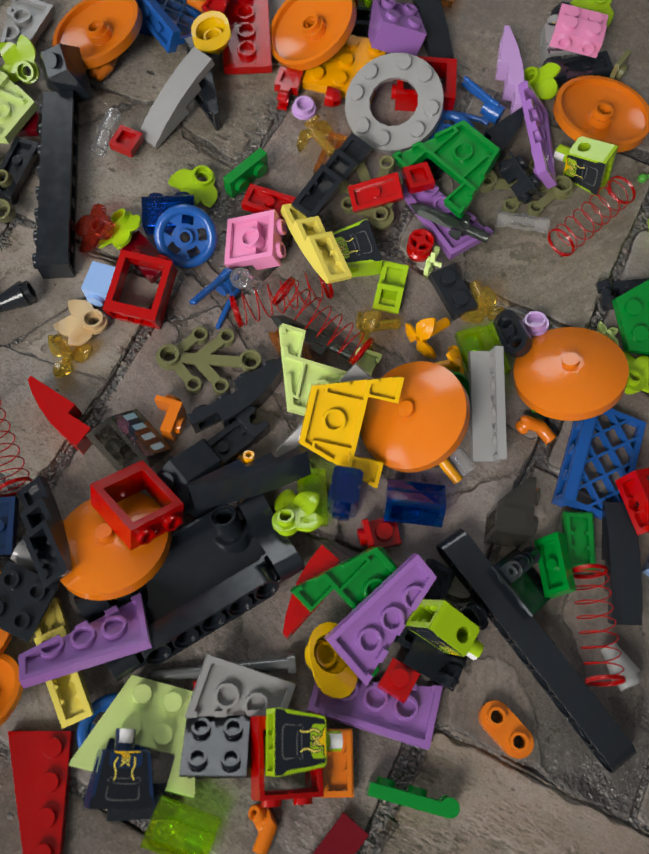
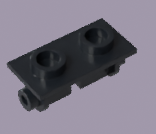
M508 151L512 158L499 163V173L504 177L508 185L518 180V182L510 187L518 201L528 204L532 201L534 194L542 198L537 190L541 185L533 174L528 177L524 171L528 168L520 155L515 158L511 151Z

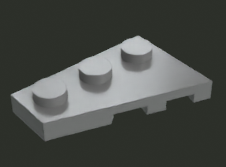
M12 0L11 8L7 10V25L3 27L0 43L11 42L17 44L19 36L25 35L35 46L56 13L54 6L39 0Z
M206 654L184 716L185 718L240 715L266 716V709H288L296 684Z

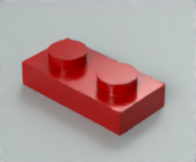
M398 172L348 186L354 213L405 200Z
M250 183L241 206L242 210L252 213L275 210L280 218L284 219L280 212L282 205L293 203L296 197Z

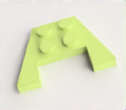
M0 71V143L9 144L37 111L38 107L35 101L17 84L15 85L4 72Z
M282 323L279 327L287 411L304 416L311 385L338 382L347 371L301 358L306 330ZM359 347V348L356 350L355 355L358 353V351L361 349V347ZM367 350L357 364L371 376L382 354Z
M131 675L75 753L69 766L92 772L98 749H107L109 740H115L116 728L136 729L135 745L175 756L165 791L194 798L195 777L191 779L179 777L186 726L184 715L191 699L192 691Z

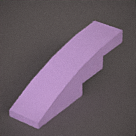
M505 25L499 46L495 80L504 81L502 100L511 101L510 114L522 107L518 84L525 80L518 44L510 26Z

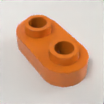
M493 700L485 702L480 707L478 720L481 727L506 755L517 759L530 755L534 747L533 736L504 703ZM495 710L501 715L498 723H494L491 719V713ZM517 735L523 740V745L520 748H516L513 743Z

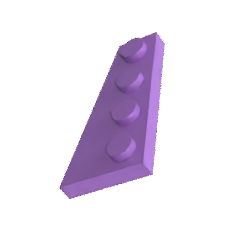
M526 80L518 84L535 164L533 172L537 181H542L546 188L549 189L557 185L549 113Z
M402 175L400 176L404 182L403 195L405 202L413 212L414 210L410 204L425 203L457 217L444 206L446 196L438 191L439 187L437 185L434 186V189L409 194ZM470 212L465 213L471 216V226L490 233V237H492L493 230L488 226L484 228ZM416 215L424 227L433 235L434 240L449 260L481 243L480 240L468 235L461 236L459 240H455L449 235V231H457L456 229H448Z
M413 553L324 637L366 686L373 678L372 673L378 664L382 663L389 653L387 650L396 636H400L405 628V622L412 611H416L437 578L416 553Z
M141 593L131 597L132 602L120 608H117L115 605L105 610V616L89 624L86 620L76 625L72 633L64 637L57 635L19 654V682L22 687L34 686L152 648Z
M315 681L307 713H320L326 719L425 750L430 748L443 686H417L415 684L406 702L403 704L377 688L379 682L369 683L367 686L363 683H356L355 689L349 696L336 699L324 694Z

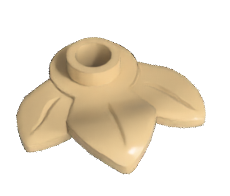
M74 299L68 301L71 315L54 324V328L61 335L68 337L69 346H82L89 342L93 335H98L105 331L108 326V319L102 311L94 309L88 301Z

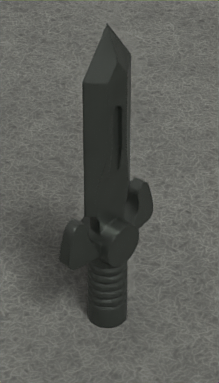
M425 203L410 204L416 215L448 229H456L457 231H449V235L455 240H459L461 236L468 235L487 243L490 237V233L470 225V215L465 214L460 219L462 221H459L457 217Z
M285 315L270 316L277 328L284 323L306 330L304 341L312 344L311 350L320 357L324 352L331 351L349 361L354 352L345 347L337 354L342 345L337 344L334 340L327 346L334 333L332 330L324 329L321 332L324 337L319 334L316 338L317 331L309 327L305 329V325Z

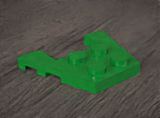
M465 120L435 133V137L426 142H416L412 144L411 149L402 153L397 151L392 155L395 164L401 169L406 166L419 164L426 158H429L458 182L460 186L444 199V206L459 219L465 215L500 156V148Z
M649 280L612 301L624 351L627 353L649 355Z
M373 546L294 586L290 591L310 612L332 590L354 610L397 568L377 547ZM378 666L372 673L373 677L377 674L379 670Z

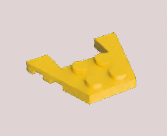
M394 376L311 385L298 442L326 460L343 468L353 476L365 481L368 485L378 488L384 463L379 460L356 456L357 442L368 398L398 403L404 378Z

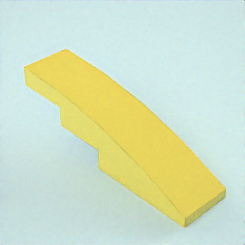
M291 204L282 205L280 212L292 236L311 266L326 284L351 279L352 274L332 231H325L319 216L307 218L293 208Z
M54 598L51 601L35 632L36 637L34 641L36 646L57 635L64 637L71 633L59 598ZM83 670L46 681L62 729L94 715Z

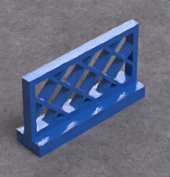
M135 0L142 12V22L167 53L176 52L177 46L185 44L184 39L192 36L191 27L179 21L192 26L194 20L201 15L197 9L187 4V0ZM167 6H168V7H171V8H173V9H176V10H178V11H180V12H177V11H175V10H172V9H170V8H167Z
M612 408L603 413L608 417L612 425L604 430L598 421V416L573 421L552 504L559 507L568 506L581 512L593 513V517L602 520V501L611 497L613 502H623L621 495L618 496L619 490L615 491L608 476L618 472L621 478L636 469L646 422ZM628 424L635 427L634 438L628 440L621 425ZM612 429L615 430L622 443L615 447L611 446L605 434ZM597 436L606 450L596 455L591 445L592 439ZM621 447H624L629 456L628 463L624 465L621 464L614 451ZM606 454L609 455L616 468L607 473L598 459ZM592 461L599 477L590 481L584 469L586 463ZM601 479L609 495L599 499L592 483ZM586 487L593 501L588 505L576 501L579 489Z

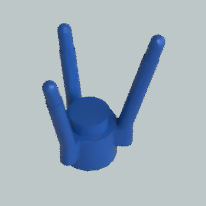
M464 76V81L461 85L484 103L480 111L483 117L464 112L459 113L465 115L469 120L479 122L486 127L490 122L494 125L497 124L506 107L493 99L469 77Z
M225 268L212 283L193 297L189 303L196 305L214 289L223 296L230 294V296L233 295L235 298L241 292L237 287L241 283V279L232 269ZM229 298L215 326L216 329L221 328L231 308Z

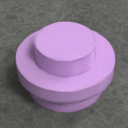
M299 96L292 105V113L300 120H308L315 115L316 105L309 96Z
M529 312L522 320L531 336L543 335L549 329V321L542 312Z

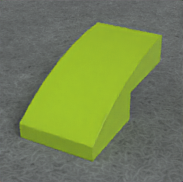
M383 260L372 309L393 314L399 313L409 268L408 265Z

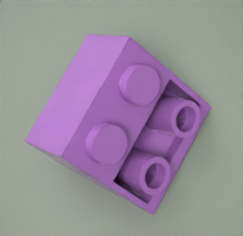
M373 0L368 30L371 47L388 53H407L417 56L427 35L417 7L410 3L401 4L395 0Z

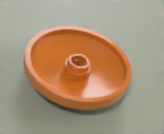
M83 0L67 12L59 22L53 35L52 44L53 46L60 43L79 47L85 69L102 66L122 54L136 39L143 20L141 9L135 0Z
M286 0L278 9L270 25L272 55L283 67L300 71L312 69L328 61L343 47L353 31L357 15L355 1Z
M580 76L564 83L557 93L553 104L554 117L560 128L575 141L578 137L583 136L618 146V153L638 147L649 133V106L647 102L634 89L620 81L603 76Z
M562 327L548 330L543 335L532 338V347L526 355L515 358L513 380L519 397L529 408L552 419L579 421L599 416L617 404L627 387L629 366L625 354L613 340L594 330L580 327Z
M410 362L390 370L381 377L400 376L404 378L399 402L393 403L369 397L360 430L367 450L376 460L382 461L383 465L390 469L408 473L433 468L450 457L461 444L470 421V402L467 392L452 372L432 362Z
M139 492L117 502L119 507L133 522L161 508L154 499ZM91 499L74 509L63 521L69 545L72 572L63 577L60 582L71 593L88 600L104 601L126 596L145 585L160 570L170 550L171 531L131 551L91 505Z

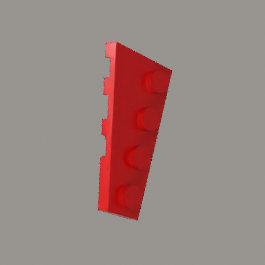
M8 731L22 854H63L71 766L69 764L73 753L74 731Z

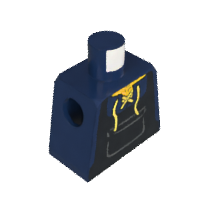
M116 728L114 749H98L83 806L87 809H154L150 750L134 749L136 729Z

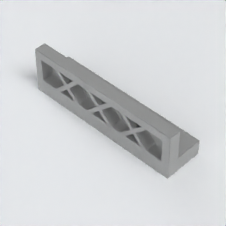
M494 346L490 351H470L468 353L471 463H499L507 459L503 346Z

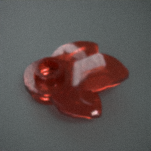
M93 205L90 215L80 217L75 225V233L82 237L79 251L82 253L94 250L100 240H108L114 234L115 223L110 216L106 215V207L104 205Z

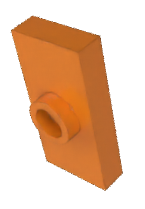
M352 728L326 729V731H341L343 747L340 752H327V764L325 767H322L324 797L321 798L354 797Z

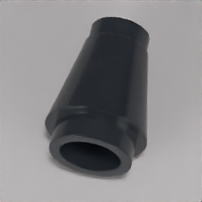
M18 281L0 294V313L30 306L33 304V301L37 300L36 292L29 281Z

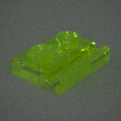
M493 322L487 326H477L458 331L454 336L467 372L468 353L470 351H490L494 346H502ZM504 352V374L508 375L511 372V367Z
M160 795L157 806L140 842V847L158 854H209L218 827L221 825V818Z

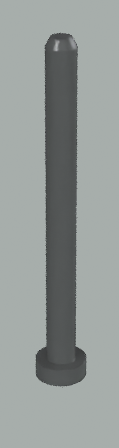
M295 651L287 652V657L234 662L260 672L288 669L289 674L297 673ZM202 665L153 669L148 672V679L161 682L198 678Z

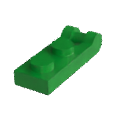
M377 776L376 782L368 781L366 790L368 796L448 819L457 817L460 812L458 801L448 795H442L438 799L427 797L428 790L409 785L407 791L395 788L396 781Z

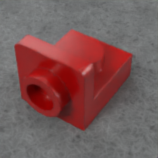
M394 515L368 521V518L361 520V528L357 529V536L360 546L365 545L366 550L373 546L387 549L402 544Z

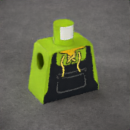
M581 136L578 137L571 148L560 144L555 151L554 159L565 163L563 175L569 177L573 184L593 195H598L599 188L605 187L610 180L618 146Z
M368 219L333 233L352 277L381 274L383 260Z
M423 599L416 611H412L405 623V627L447 654L467 655L472 660H476L483 652L484 645L476 639L479 627L445 600Z
M285 708L266 709L265 776L281 777L325 767L327 764V752H340L342 750L341 731H326L325 716Z

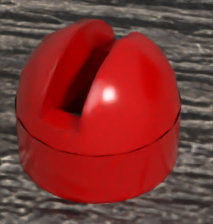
M327 86L324 106L330 108L339 106L342 93L335 87Z

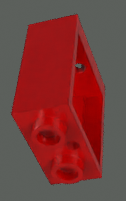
M417 56L426 61L435 70L439 78H444L443 110H453L456 99L457 59ZM395 80L396 84H392L391 100H395V110L415 112L418 106L416 90L403 89L404 81Z
M121 249L103 306V310L109 318L161 329L178 272L173 261L163 255L153 257L137 249H131V251ZM130 264L162 271L151 309L119 302Z
M143 460L90 484L91 505L131 551L141 545L150 543L154 538L168 531H173L183 524L184 503ZM145 489L162 508L133 522L119 507L117 502Z
M649 468L634 470L615 480L637 536L649 533Z
M266 716L250 717L251 800L262 801V807L266 808L282 806L281 800L293 799V805L313 804V797H324L322 767L305 771V787L264 790L263 730H266Z

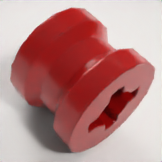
M425 229L412 231L406 248L408 257L415 262L426 261L428 256L431 255L433 248V235Z

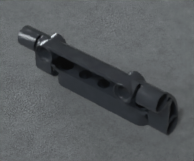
M263 494L243 499L236 503L237 507L235 508L229 504L220 505L211 512L172 533L170 550L164 564L150 581L136 591L120 598L104 601L88 600L76 595L74 596V601L80 613L88 623H91L105 616V610L115 605L117 608H120L132 602L131 597L139 593L142 595L152 648L106 662L109 671L116 681L121 680L146 664L158 665L269 599L278 591L279 584L304 570L305 565L289 538L280 535L274 530L272 526V516L274 514Z

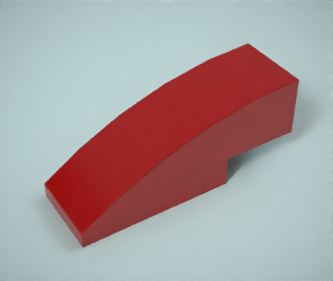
M30 376L27 381L40 410L58 433L84 455L96 440L97 435L89 426L78 420L82 415L79 408L64 396Z
M321 545L307 563L296 585L338 565L340 560L326 547ZM292 594L285 615L283 636L289 640L324 599L310 612Z

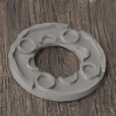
M407 53L385 54L365 64L352 79L345 99L346 118L352 132L370 145L373 151L384 154H394L397 151L411 149L412 144L416 142H425L439 125L444 109L443 88L437 73L426 61ZM394 80L408 82L415 88L418 95V106L415 113L408 121L400 125L387 126L379 123L370 111V100L374 91L385 82H392Z

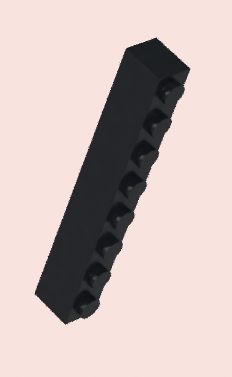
M74 91L43 92V103L39 104L42 123L38 125L41 144L37 146L40 165L36 167L39 186L35 188L38 208L34 210L37 230L33 232L36 253L32 255V262L34 268L38 269L43 279L75 277L80 107Z

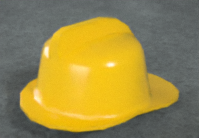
M209 11L199 15L191 26L194 46L201 52L219 55L227 47L231 38L228 19L223 13L218 11Z
M325 622L319 624L312 631L305 648V660L313 672L314 679L320 690L331 698L342 699L349 696L355 689L357 675L324 638L338 624Z

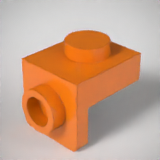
M166 394L165 397L156 395L154 401L158 409L166 411L160 431L164 439L175 442L177 435L182 434L186 424V418H184L186 410L183 402L173 395Z

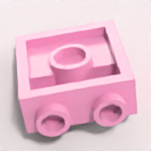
M562 3L549 46L596 58L603 43L609 15Z
M275 210L228 219L225 266L234 269L253 265L256 270L281 266V258L286 256V248L282 242V235L287 234L285 220L281 219Z

